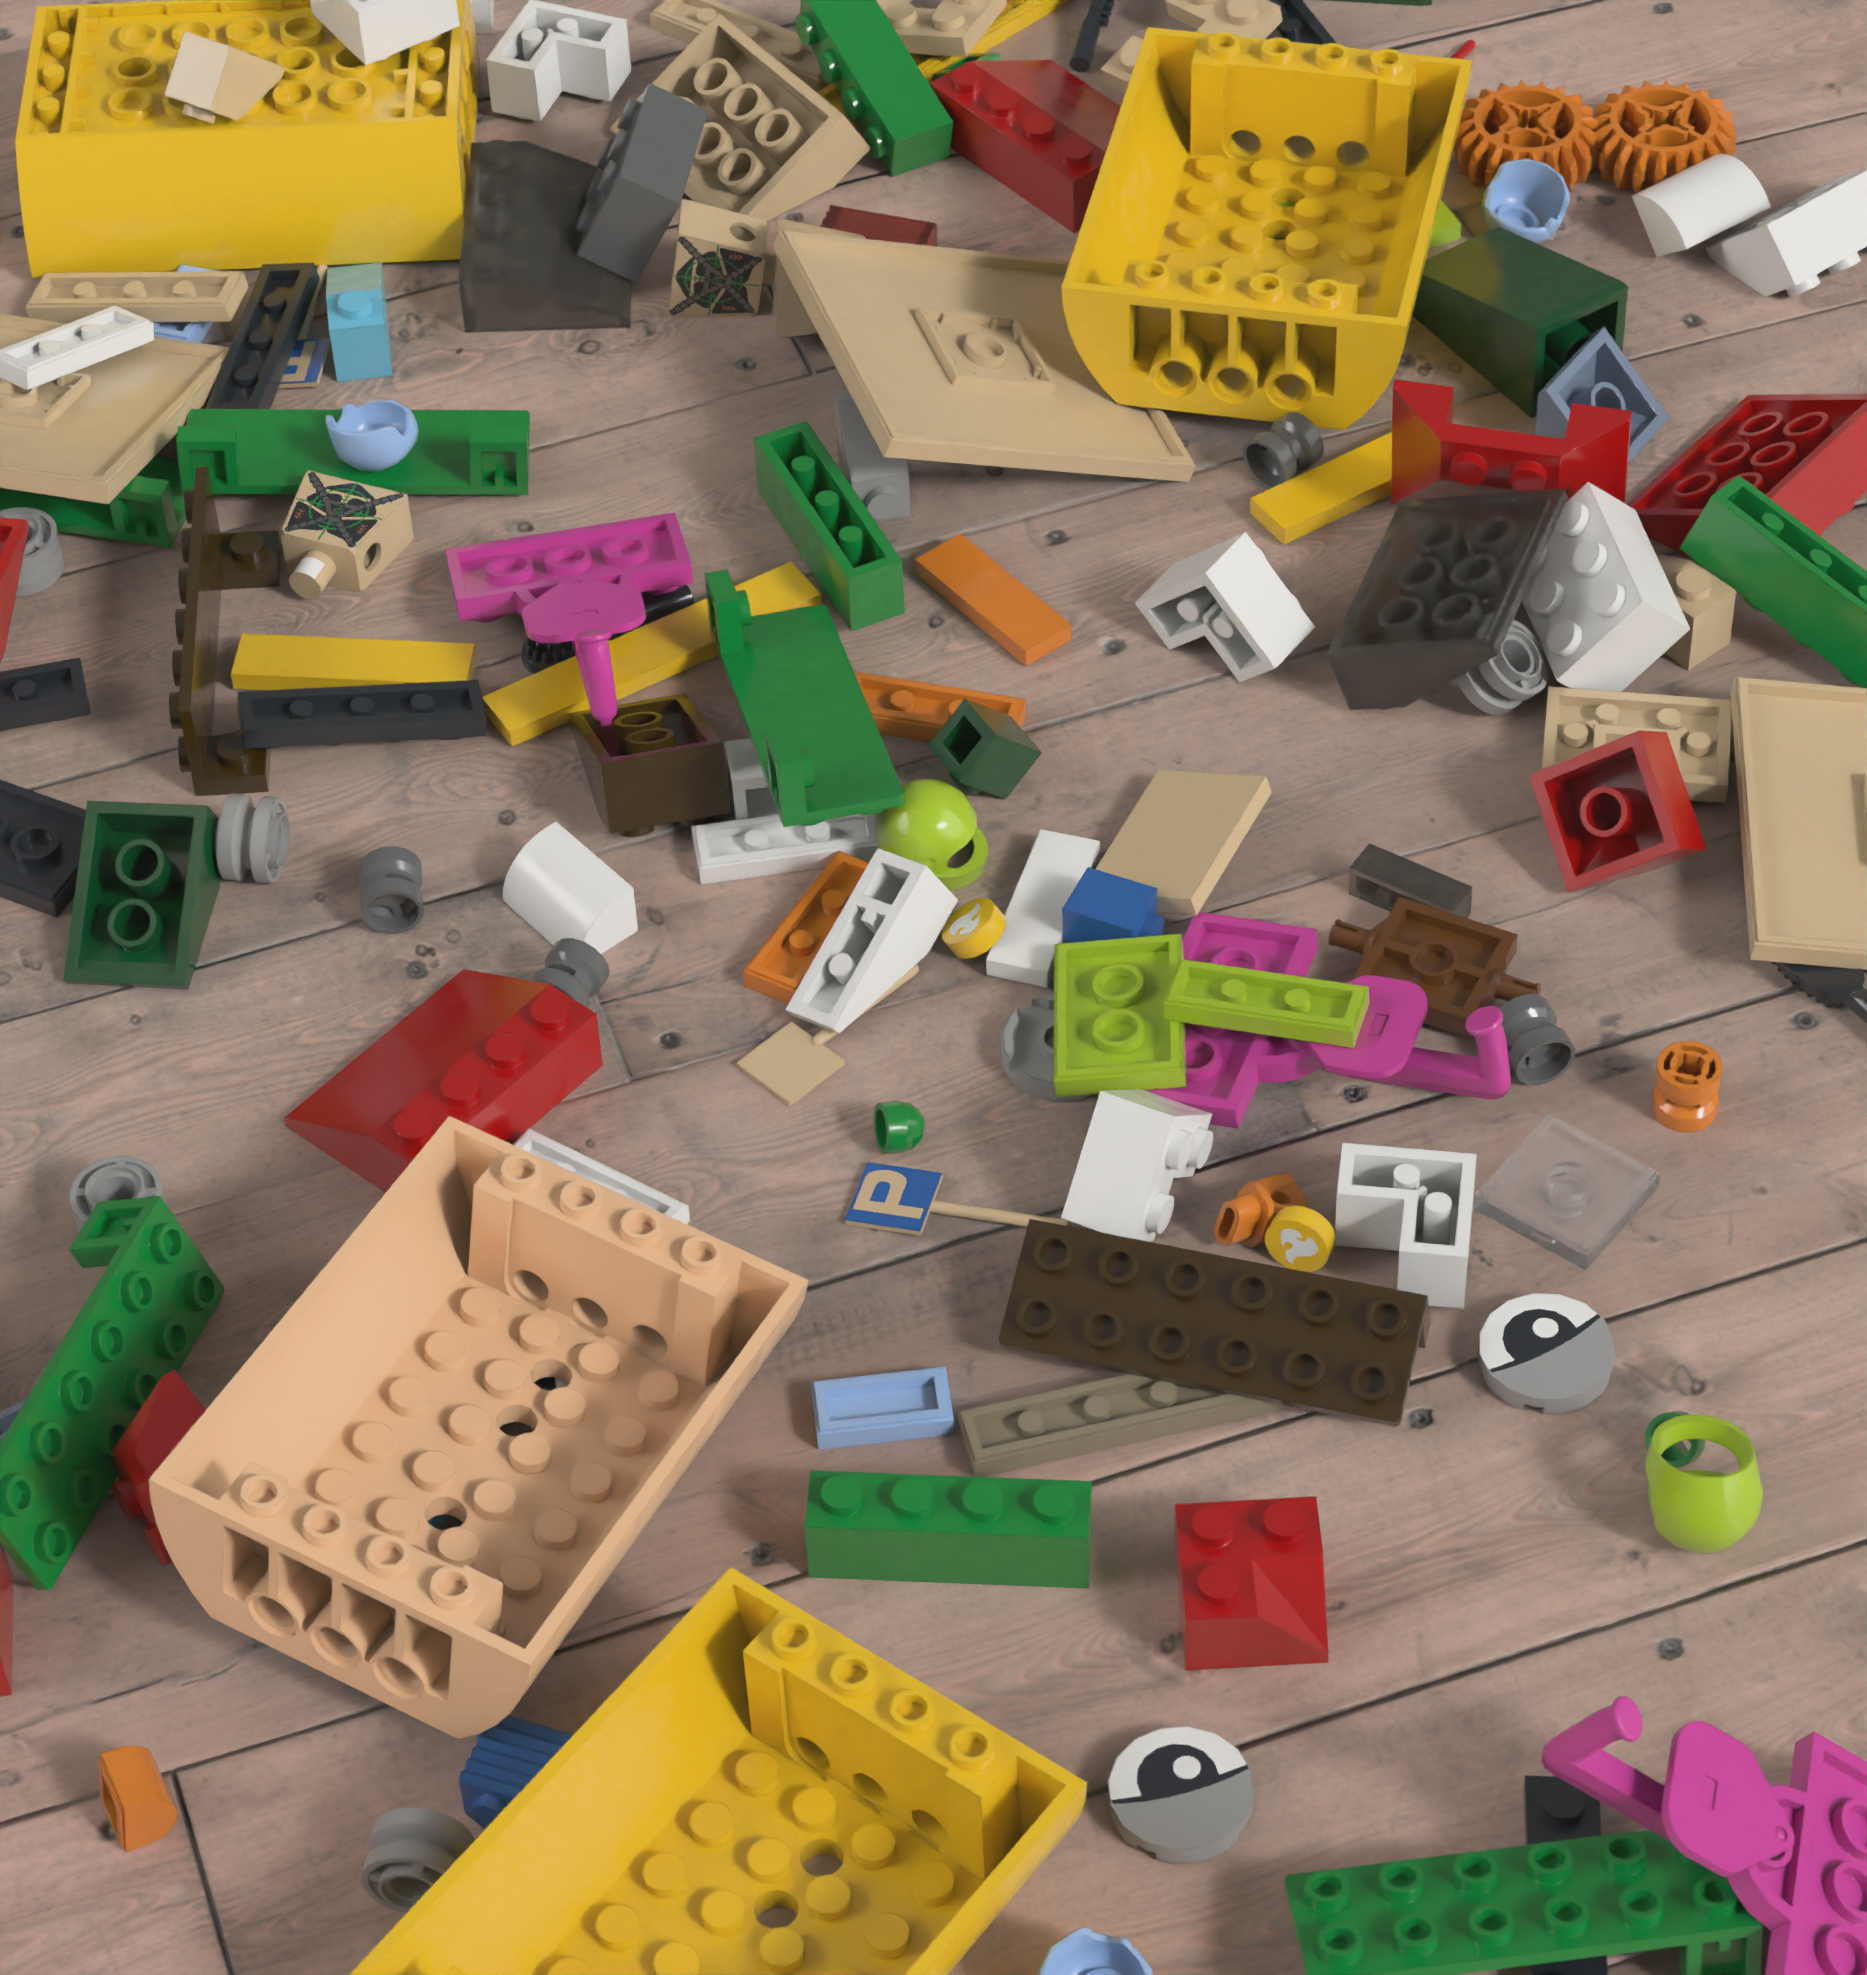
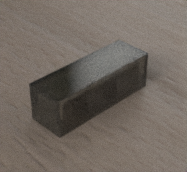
M1370 843L1350 866L1349 895L1389 912L1392 911L1398 898L1402 897L1468 918L1471 914L1472 886Z

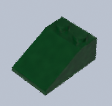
M87 801L63 979L67 984L189 989L221 883V875L215 854V831L218 817L209 806Z

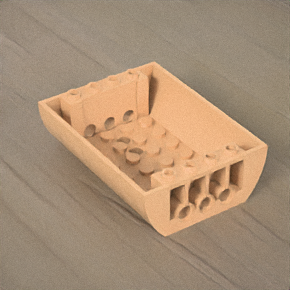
M449 1116L149 1478L151 1505L164 1545L190 1591L211 1618L457 1739L482 1733L497 1725L511 1713L797 1317L805 1299L809 1280ZM544 1377H555L564 1381L567 1386L547 1391L539 1388L534 1382ZM510 1422H520L530 1426L533 1431L514 1437L505 1434L499 1428ZM438 1515H451L460 1519L463 1524L460 1527L440 1530L431 1526L428 1521Z

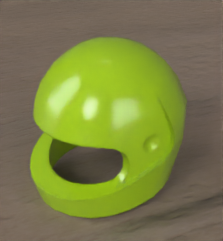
M915 779L901 785L904 791L905 804L899 807L888 808L878 813L875 833L879 849L926 865L949 891L963 888L973 883L986 866L988 843L983 832L977 826L976 812L969 799L957 788L939 780ZM968 843L974 848L973 855L964 865L958 868H951L947 865L948 860Z
M1700 1414L1677 1416L1663 1422L1655 1429L1646 1453L1645 1468L1649 1481V1506L1657 1532L1674 1546L1697 1554H1712L1731 1548L1753 1528L1760 1515L1763 1501V1488L1756 1455L1749 1437L1738 1426L1727 1420ZM1691 1439L1707 1440L1718 1443L1732 1451L1737 1457L1739 1470L1730 1474L1709 1470L1681 1471L1669 1465L1662 1458L1661 1454L1668 1447L1680 1441Z

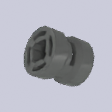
M1288 412L1272 424L1270 432H1260L1246 442L1243 448V458L1248 471L1257 482L1268 489L1294 478L1297 470H1306L1320 460L1324 453V444L1320 432L1313 422L1298 412Z
M396 846L381 847L369 852L363 858L360 865V882L363 889L361 896L362 920L369 928L386 934L403 933L413 929L421 922L424 915L423 896L420 890L423 883L420 859L408 849Z
M563 938L557 941L544 961L545 968L537 971L530 981L550 984L588 1008L590 1004L589 997L600 991L609 976V965L605 958L586 942L574 938Z
M1526 994L1515 997L1500 1008L1503 1014L1502 1026L1507 1040L1509 1064L1520 1082L1527 1085L1544 1084L1561 1076L1571 1066L1575 1059V1048L1564 1029L1556 1026L1557 1017L1546 998L1538 994Z

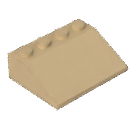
M720 13L652 83L708 110L683 193L695 202L760 218L767 222L833 188L871 149L844 114ZM619 119L609 128L615 135L620 130L617 128Z

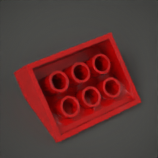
M1052 60L969 61L930 83L934 93L953 121L951 149L1071 232L1076 233L1081 229L1121 108L1119 104Z
M1867 394L1747 395L1626 505L1636 510L1648 538L1690 557L1680 549V546L1711 496L1736 476L1740 475L1822 537V532L1839 516L1852 510L1855 505L1854 502L1867 491Z
M463 969L285 1116V1125L386 1193L449 1116L510 1144L517 1140L528 1128H531L603 1066L597 1014L550 984Z

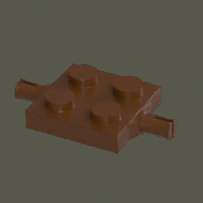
M1402 897L1398 898L1389 916L1371 931L1342 922L1340 919L1335 921V925L1333 924L1330 931L1329 945L1363 955V961L1352 980L1364 975H1374L1406 980L1417 984L1423 989L1427 997L1428 1011L1423 1023L1465 1037H1470L1471 1035L1466 1030V1020L1475 1010L1490 1006L1497 998L1510 1001L1515 997L1526 994L1540 995L1541 984L1532 983L1506 974V970L1517 951L1518 934Z

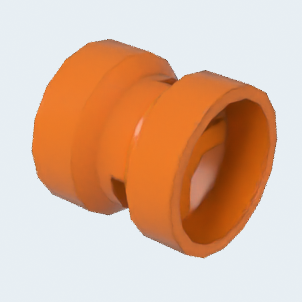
M1680 1041L1664 1048L1658 1056L1656 1066L1657 1084L1653 1093L1652 1111L1657 1121L1666 1128L1676 1132L1692 1133L1705 1129L1716 1118L1719 1102L1717 1090L1721 1085L1722 1061L1718 1053L1711 1047L1697 1041Z

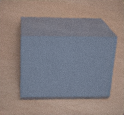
M1603 327L1595 331L1538 393L1535 435L1564 439L1572 403L1632 411L1629 464L1669 419V416L1608 331Z

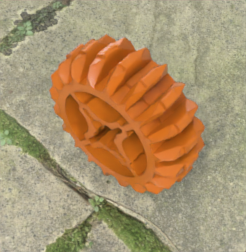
M1522 80L1518 86L1513 87L1500 83L1497 91L1481 89L1479 98L1467 99L1453 147L1455 160L1459 164L1460 174L1470 176L1472 186L1486 185V187L1492 181L1498 167L1506 161L1527 158L1546 163L1563 176L1568 191L1572 192L1575 183L1586 182L1588 173L1594 169L1595 161L1598 159L1599 146H1596L1597 134L1595 133L1598 131V120L1593 117V107L1582 105L1580 95L1566 96L1564 87L1560 86L1553 90L1545 88L1543 81L1537 86H1528Z
M1644 80L1640 88L1624 85L1621 94H1608L1606 102L1597 105L1596 114L1593 116L1594 119L1598 120V131L1595 133L1597 134L1596 146H1599L1598 159L1595 161L1594 168L1601 171L1602 180L1615 181L1616 190L1618 191L1630 188L1637 194L1716 154L1733 156L1736 149L1737 135L1734 134L1735 126L1732 121V112L1723 109V100L1717 98L1709 99L1706 89L1692 91L1689 89L1688 83H1684L1681 86H1672L1665 80L1663 85H1652Z

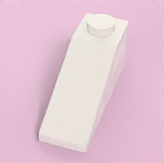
M877 848L785 1010L794 1017L840 1034L929 953L958 899L926 865Z

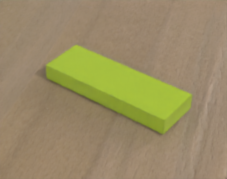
M1179 959L1163 1001L1164 1020L1354 1048L1370 1003L1369 987Z

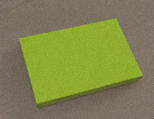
M1181 934L1055 944L1054 1087L1056 1097L1100 1094V1091L1154 1090L1186 1087L1185 1023L1164 1020L1163 1001L1179 959H1184Z

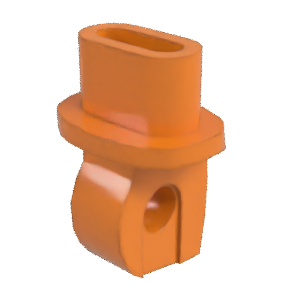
M1290 1173L1273 1175L1258 1181L1253 1179L1239 1190L1236 1198L1222 1204L1214 1225L1215 1237L1223 1246L1239 1241L1247 1247L1262 1244L1265 1241V1233L1275 1214L1287 1206L1306 1207L1307 1197L1302 1193Z

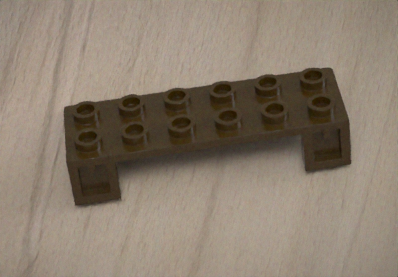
M208 466L196 467L194 489H185L184 491L185 516L187 524H191V528H182L181 546L183 560L185 564H188V568H179L178 572L180 600L186 606L185 609H176L175 612L177 642L179 645H183L182 650H174L172 653L174 684L180 688L179 692H171L169 694V714L172 729H182L183 736L178 738L179 766L182 773L191 772L196 796L268 792L271 749H244L241 734L212 736L221 590L280 586L282 546L279 530L221 534Z
M1029 1219L999 1335V1343L1005 1350L1396 1427L1400 1425L1417 1349L1418 1347L1425 1348L1431 1323L1428 1295Z

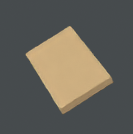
M1158 770L1096 869L1157 888V913L1197 916L1271 795L1272 791L1267 777L1260 775Z

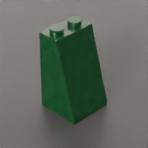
M1498 226L1425 260L1412 316L1525 414L1533 418L1537 416L1538 393L1596 330L1605 327L1623 352L1628 286L1614 277Z

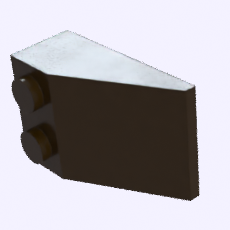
M686 693L617 705V714L612 719V725L601 727L600 721L592 716L590 710L568 713L570 727L599 817L610 834L618 832V835L622 837H639L652 833L654 826L674 822H678L679 825L686 827L704 825L712 822L714 815L731 812L722 742Z

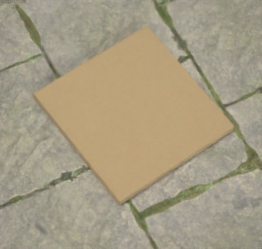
M785 230L778 232L773 249L883 457L1179 482L1190 481L1196 465L1163 409L1117 404L1096 381L1076 350L1067 327L1061 292L1069 260Z
M0 314V349L67 323ZM154 336V341L29 390L0 378V488L109 504L172 439L178 431V426L186 424L187 414L190 409H200L209 400L230 347Z
M1734 677L1730 695L1750 960L1867 970V688Z

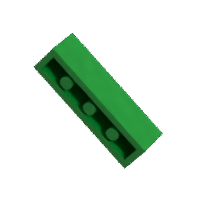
M801 0L800 15H797L795 18L799 39L804 46H811L818 58L823 78L827 83H833L837 88L847 117L851 121L856 120L865 134V141L871 148L869 152L872 157L881 159L891 177L949 158L953 121L876 0Z
M807 420L754 437L758 491L850 631L904 614L902 560Z
M1740 475L1736 476L1711 496L1680 546V549L1693 558L1698 565L1735 589L1750 607L1764 612L1789 631L1797 643L1814 650L1835 666L1846 680L1860 685L1862 688H1867V571Z
M810 1470L804 1524L809 1578L1089 1589L1093 1536L1092 1481Z

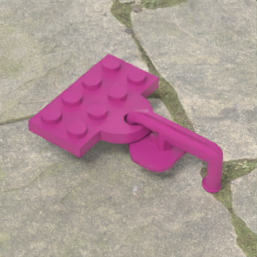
M675 512L445 549L459 621L492 622L502 618L505 614L519 612L523 618L526 635L529 639L547 644L572 641L591 714L600 721L601 727L612 725V719L616 716L618 707L608 639L611 638L612 634L635 629L645 621V606L640 592L647 591L651 594H666L676 590L679 586L694 584L691 561Z
M1199 912L1197 916H1193L1182 939L1184 959L1301 977L1306 976L1318 949L1316 929ZM1364 975L1346 982L1348 984L1369 987L1370 1003L1354 1048L1185 1023L1186 1087L1145 1091L1211 1113L1212 1117L1209 1124L1239 1129L1259 1082L1285 1083L1309 1076L1321 1067L1330 1073L1345 1077L1490 1100L1502 1098L1509 1091L1511 1075L1507 1040L1502 1026L1503 1014L1499 1008L1495 1006L1481 1007L1470 1014L1466 1020V1030L1469 1034L1475 1036L1477 1042L1478 1057L1417 1048L1413 1046L1428 1011L1427 997L1423 989L1417 984L1406 980Z
M1627 1696L1617 1697L1612 1705L1590 1714L1550 1739L1544 1745L1541 1761L1544 1768L1551 1774L1672 1842L1683 1855L1720 1876L1728 1878L1732 1890L1748 1913L1771 1930L1765 1975H1867V1762L1813 1731L1795 1742L1790 1786H1770L1755 1756L1745 1744L1709 1723L1693 1721L1678 1729L1672 1738L1665 1785L1602 1750V1748L1620 1739L1626 1742H1634L1641 1736V1713L1635 1702Z

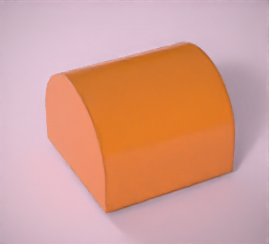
M131 1745L100 1753L101 1759H98L100 1800L121 1849L124 1848L127 1853L163 1838L174 1827L178 1813L151 1751L142 1746Z

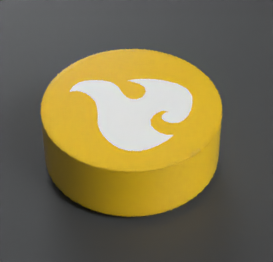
M985 897L974 899L961 906L950 916L943 927L942 939L958 958L968 959L977 957L988 951L1001 938L1006 926V917L991 899Z
M1287 1206L1280 1209L1275 1214L1265 1233V1244L1271 1256L1289 1269L1304 1272H1313L1322 1268L1336 1243V1235L1329 1221L1315 1210L1303 1206Z

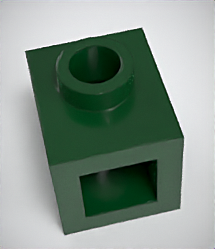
M964 698L929 744L931 749L950 770L949 775L964 790L974 795H978L982 790L1003 799H1007L1042 754L1011 716Z

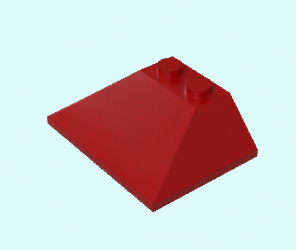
M1394 380L1392 395L1391 504L1543 525L1587 482L1625 503L1632 411L1572 403L1565 438H1554L1453 424L1454 387Z

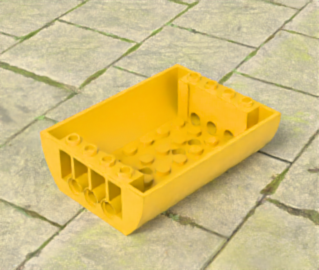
M170 0L37 6L15 137L21 213L32 278H42L45 273L176 272L180 265L210 270L261 268L262 264L314 262L315 266H318L320 264L342 265L468 259L480 68L477 35L470 0H457L459 27L444 32L432 40L423 41L394 53L387 59L375 61L366 66L312 14L310 0ZM185 31L285 67L282 79L238 121L220 114L216 115L214 124L182 113L185 102L165 96Z
M1147 27L1061 286L1063 310L1069 333L1087 369L1100 386L1117 404L1267 422H1276L1288 412H1298L1313 422L1315 427L1345 430L1359 420L1386 390L1400 362L1470 83L1473 60L1407 54L1393 49L1368 50L1348 48L1337 43L1319 45L1291 42L1285 38L1260 39L1241 37L1229 32L1211 34ZM1284 202L1296 203L1295 207H1282L1277 204ZM1273 238H1284V239H1283V240H1276V239H1273Z
M730 1567L349 1975H948L1074 1826L1082 1813L1086 1801L1087 1782ZM819 1855H830L842 1862L840 1869L835 1873L823 1876L809 1874L803 1866L808 1860ZM776 1906L787 1907L797 1914L795 1920L785 1927L768 1928L757 1920L762 1912Z

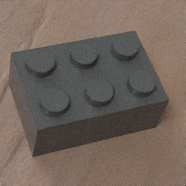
M650 82L639 102L632 98L628 100L617 125V128L620 130L615 139L609 137L596 164V167L599 169L586 195L588 202L576 226V230L584 234L577 253L578 256L635 283L638 282L680 206L708 110Z

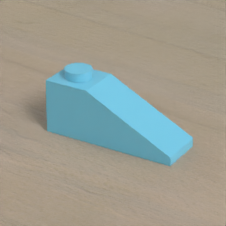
M382 262L327 268L326 300L328 325L337 382L393 376Z

